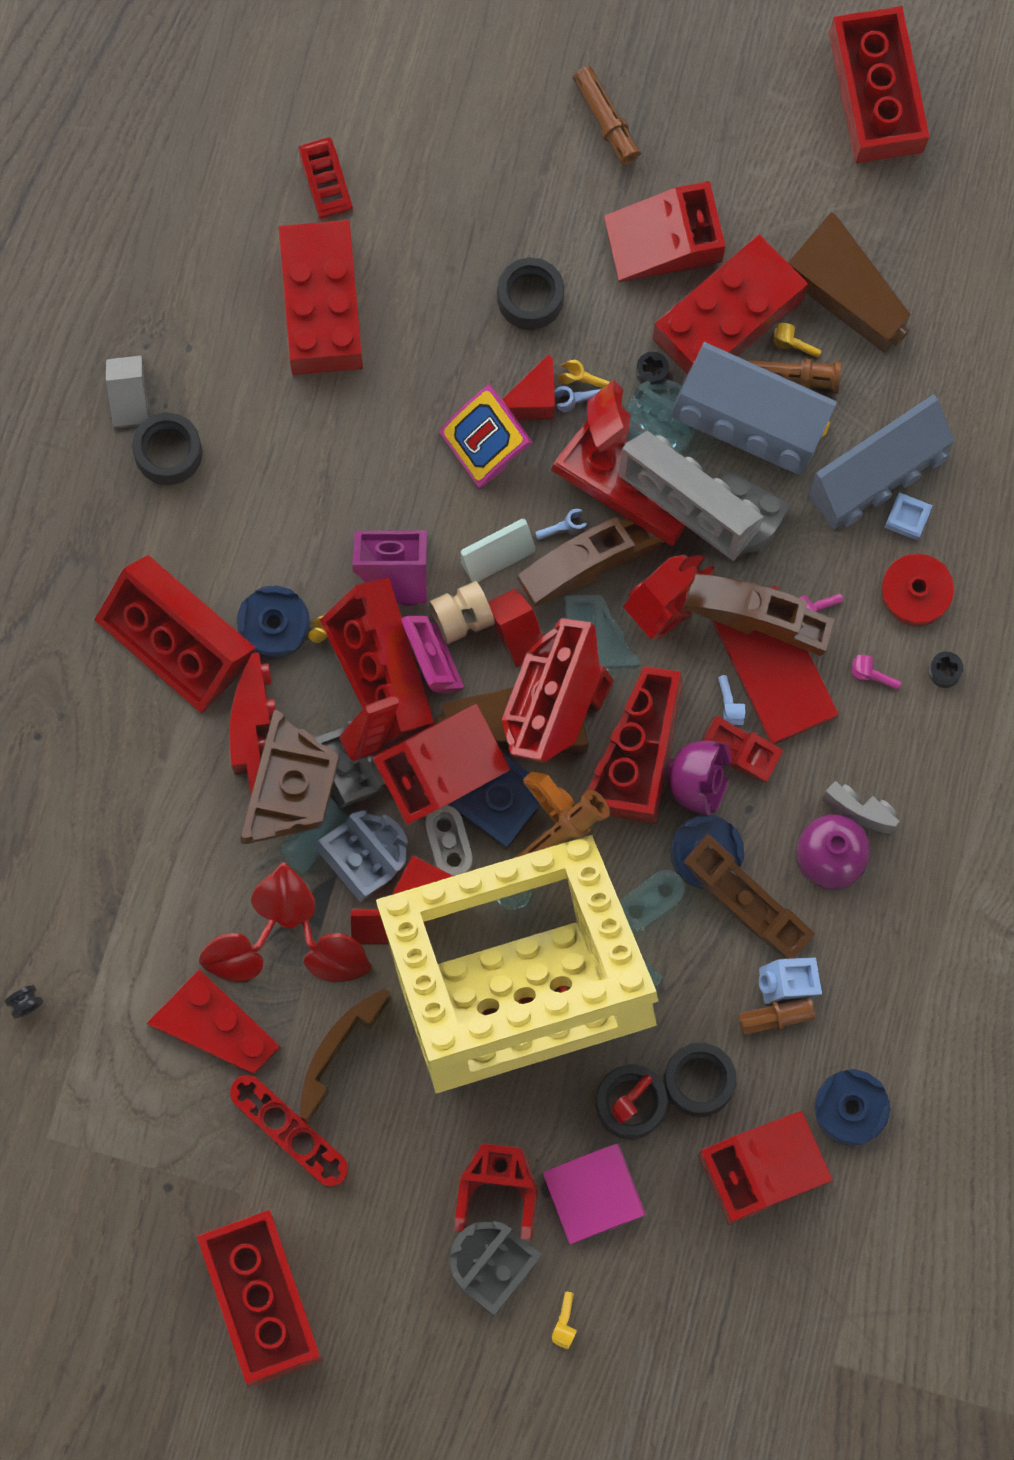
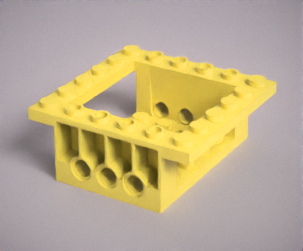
M592 835L376 900L400 986L436 1094L657 1026L653 1003L658 1002L656 989ZM568 879L577 922L437 964L423 922ZM559 986L570 987L568 991L562 993L554 991ZM525 997L534 998L532 1002L526 1004L518 1003L520 999ZM489 1008L498 1009L496 1013L490 1015L481 1014Z

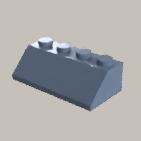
M704 342L680 389L669 417L801 476L815 452L837 401Z
M933 394L816 472L808 496L833 529L842 524L846 527L852 525L863 516L862 510L871 504L875 507L882 505L893 495L891 493L892 490L901 484L904 488L910 486L921 477L920 471L929 465L932 468H936L950 457L949 452L954 443V438L936 396Z

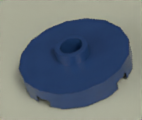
M278 585L261 587L241 603L237 615L238 632L256 648L253 653H259L260 656L269 659L283 658L296 652L306 641L310 629L309 611L303 600L291 589ZM271 619H278L281 622L280 626L275 629L269 628L267 624Z
M716 815L695 816L683 822L674 833L670 845L671 863L676 874L687 884L700 889H705V887L689 871L683 861L706 834H709L735 858L734 862L739 867L744 860V843L738 830L731 823Z
M857 1069L840 1071L828 1077L817 1091L814 1102L815 1118L822 1132L834 1142L847 1146L862 1145L876 1138L887 1125L891 1110L890 1101L882 1083L870 1073ZM847 1102L855 1103L858 1107L857 1114H848L845 1110V1104Z

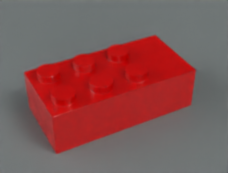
M903 6L834 16L829 30V38L855 163L924 153L930 136Z
M350 220L278 226L292 375L363 369Z
M758 234L654 324L652 339L688 375L704 342L738 357L804 300L808 283Z
M270 1210L196 1236L245 1383L249 1388L323 1362Z

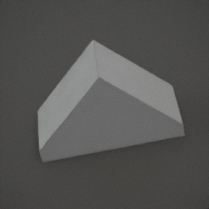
M142 356L107 359L106 386L113 428L140 426L143 421L149 418Z

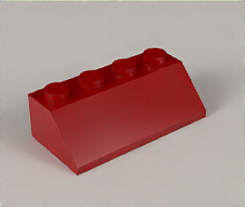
M149 555L123 568L94 619L200 713L205 712L239 676L251 654L256 649Z

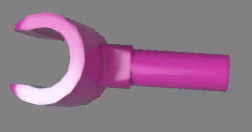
M841 594L818 600L815 603H812L806 595L800 597L807 601L806 608L815 612L843 602Z
M857 655L853 659L852 675L855 679H872L896 690L899 689L900 681L880 671L873 670V657Z

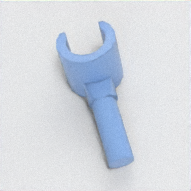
M560 386L554 391L555 397L569 396L570 398L565 403L557 404V408L562 412H569L575 407L576 403L589 400L601 389L573 393L569 387Z
M578 508L570 510L564 521L535 532L537 539L541 540L564 532L573 536L581 534L587 523L574 525L571 519L578 518L583 511Z
M727 675L719 676L718 680L724 702L723 719L733 725H743L745 704L733 703Z

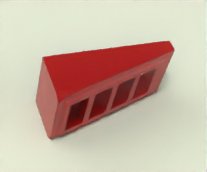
M327 137L300 145L298 147L299 158L319 219L353 210L332 138ZM332 166L331 171L317 175L313 173L314 171ZM332 181L337 182L336 185L318 190V185ZM341 194V199L322 203V198Z
M396 696L366 705L340 735L339 739L350 760L357 761L381 751L399 705Z

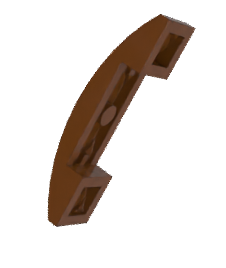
M706 834L683 861L685 866L732 915L784 958L795 959L815 933L790 909H784L734 862L735 858L709 834Z
M383 988L372 993L350 1008L322 1040L310 1063L302 1089L300 1116L307 1124L310 1123L329 1094L328 1087L321 1084L319 1080L358 1022L369 1029L373 1027L391 1000V993Z

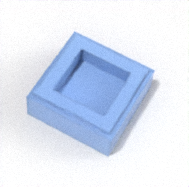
M899 492L884 528L918 541L933 505Z

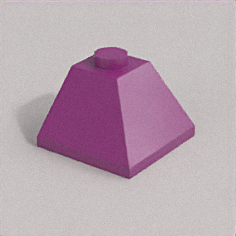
M427 530L354 531L353 572L366 583L390 578L396 601L400 605L414 606L418 603H427Z

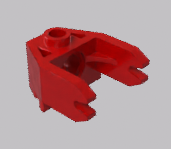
M704 555L670 557L652 575L638 584L628 594L630 598L623 608L650 639L663 638L692 614L689 610L683 608L689 586L694 582L696 574L713 576L715 571L713 565L700 571L699 566L706 558Z
M482 1143L473 1156L471 1163L461 1175L454 1231L462 1232L467 1228L471 1196L483 1183L515 1187L520 1192L524 1202L521 1239L532 1241L539 1190L525 1150L519 1147ZM505 1159L508 1164L507 1169L499 1173L497 1163Z

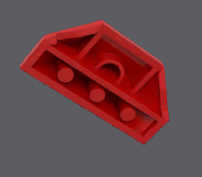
M561 618L555 624V628L544 635L527 652L502 717L504 732L510 745V754L514 757L546 762L576 743L601 676L594 624Z

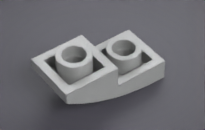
M835 781L822 797V800L831 808L846 817L854 819L865 828L891 834L900 823L896 818L897 812L885 800L879 802L872 796L862 806L859 803L860 797L846 784L841 786Z

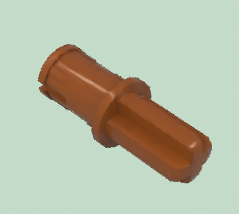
M806 997L802 1000L782 1004L774 1001L772 1006L741 1012L738 1019L742 1033L747 1035L774 1028L782 1031L783 1026L809 1020L813 1021L815 1020V1012L811 998Z

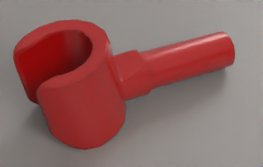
M645 1074L627 1095L619 1098L612 1106V1113L620 1124L625 1123L638 1113L632 1102L653 1081L650 1075Z

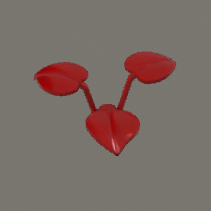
M282 862L271 875L262 880L252 892L251 904L254 910L260 916L269 920L258 941L251 946L249 939L242 934H225L207 944L199 956V964L208 972L228 981H249L258 976L263 969L264 961L257 951L261 950L275 923L278 922L285 928H295L302 924L306 944L312 949L304 956V965L308 971L320 979L330 982L350 981L365 975L372 968V964L369 962L363 947L347 935L333 933L322 936L317 943L313 940L309 920L315 912V899L306 883L285 862Z

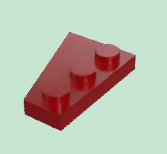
M200 969L146 1023L158 1031L167 1033L188 1045L197 1047L253 1075L281 1049L280 1045Z

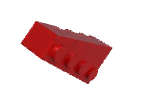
M390 578L355 585L320 619L324 631L362 708L391 696H396L399 701L383 748L395 745L430 727L434 723L409 639L401 621L402 617Z
M644 666L625 705V711L609 739L610 743L602 760L599 761L593 773L594 777L587 789L596 791L605 799L610 809V817L657 824L666 778L665 772L669 762L683 689L680 671Z

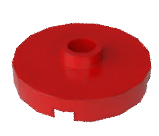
M921 553L907 554L895 560L886 570L880 588L882 602L886 609H889L894 615L893 617L901 623L912 626L929 625L942 617L950 607L954 595L953 577L946 566L935 557ZM920 583L925 591L921 593L915 592L912 585Z

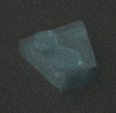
M569 595L564 597L563 609L565 619L590 622L595 625L600 665H603L606 669H637L639 667L640 660L637 654L633 655L623 638L625 634L618 622L612 619L610 609L602 595Z

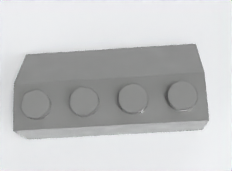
M647 430L626 443L622 448L619 476L732 561L739 556L760 530L764 516L760 514V510L755 504L746 499L743 501L731 493L730 487L719 478L712 479L703 472L702 467L697 461L688 456L685 458L681 456L663 436H654Z

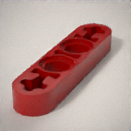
M244 1075L233 1082L230 1096L235 1106L323 1186L331 1188L341 1185L346 1180L348 1166L344 1157L259 1079L254 1076ZM252 1084L255 1085L254 1093L261 1102L264 1101L266 1096L272 1099L261 1107L257 1116L251 1113L257 1109V1106L251 1100L239 1101L241 1093L238 1089L242 1085L247 1088ZM273 1108H279L286 1114L285 1124L278 1129L267 1127L264 1121L266 1113ZM302 1133L310 1135L314 1140L313 1149L304 1155L296 1153L292 1147L294 1138ZM322 1146L327 1151L321 1154V1156L328 1163L332 1164L335 1160L340 1163L337 1168L340 1173L339 1177L335 1178L330 1175L325 1179L322 1177L325 1170L317 1161H315L313 1167L307 1164V1162L317 1156Z

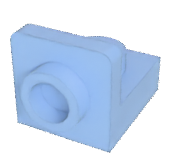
M816 958L779 959L759 968V987L763 992L765 1004H772V1002H778L782 999L813 998L822 994Z

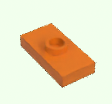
M532 771L523 779V783L555 824L559 821L560 813L564 809L573 808V798L563 788H558L549 775Z

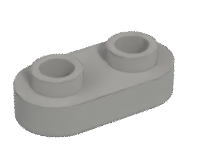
M445 805L427 815L425 821L426 832L436 867L456 876L470 871L473 857L460 813L455 808ZM441 821H448L451 824V828L447 832H441L438 830L437 825ZM450 856H458L461 859V863L457 867H451L448 865L447 859Z

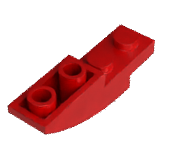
M259 653L251 654L242 672L236 689L230 720L231 766L234 774L248 772L251 795L266 742L265 736L258 737V734L268 733L273 712L276 710L274 698L267 699L265 686L272 685L269 663L262 664Z

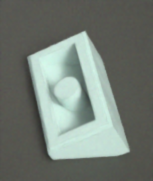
M520 519L461 550V564L471 582H480L535 553V545L526 520Z

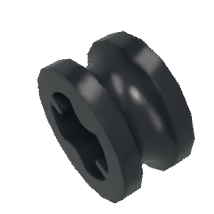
M651 351L643 354L637 363L636 375L639 382L650 388L662 385L668 375V360L659 352ZM648 363H651L653 367H661L659 368L658 376H653L651 372H644Z
M952 652L938 653L929 666L931 681L942 688L954 686L958 683L963 673L964 665L962 660ZM942 662H947L949 668H955L950 677H945L943 671H937Z
M29 985L16 991L4 1001L7 1006L13 1007L11 1014L14 1019L31 1013L43 1004L42 998L35 996L37 989L34 985Z

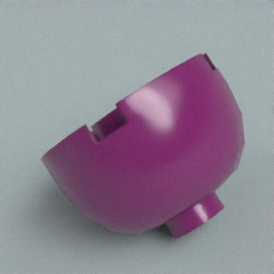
M705 740L691 742L677 753L675 759L671 758L669 760L665 777L666 780H670V789L673 797L683 808L708 816L711 815L710 811L716 812L719 809L729 782V777L723 776L724 764L731 766V753L727 744Z
M827 814L813 820L802 831L796 845V861L801 873L823 889L840 890L853 885L864 874L870 860V841L865 830L854 819L842 814Z

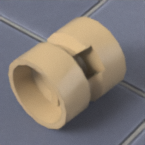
M477 581L458 588L456 596L446 593L429 601L432 615L439 626L446 644L466 637L467 630L469 629L478 632L495 625L488 601ZM463 609H467V610H468V611L464 612L463 614H462V612H461V610H463Z

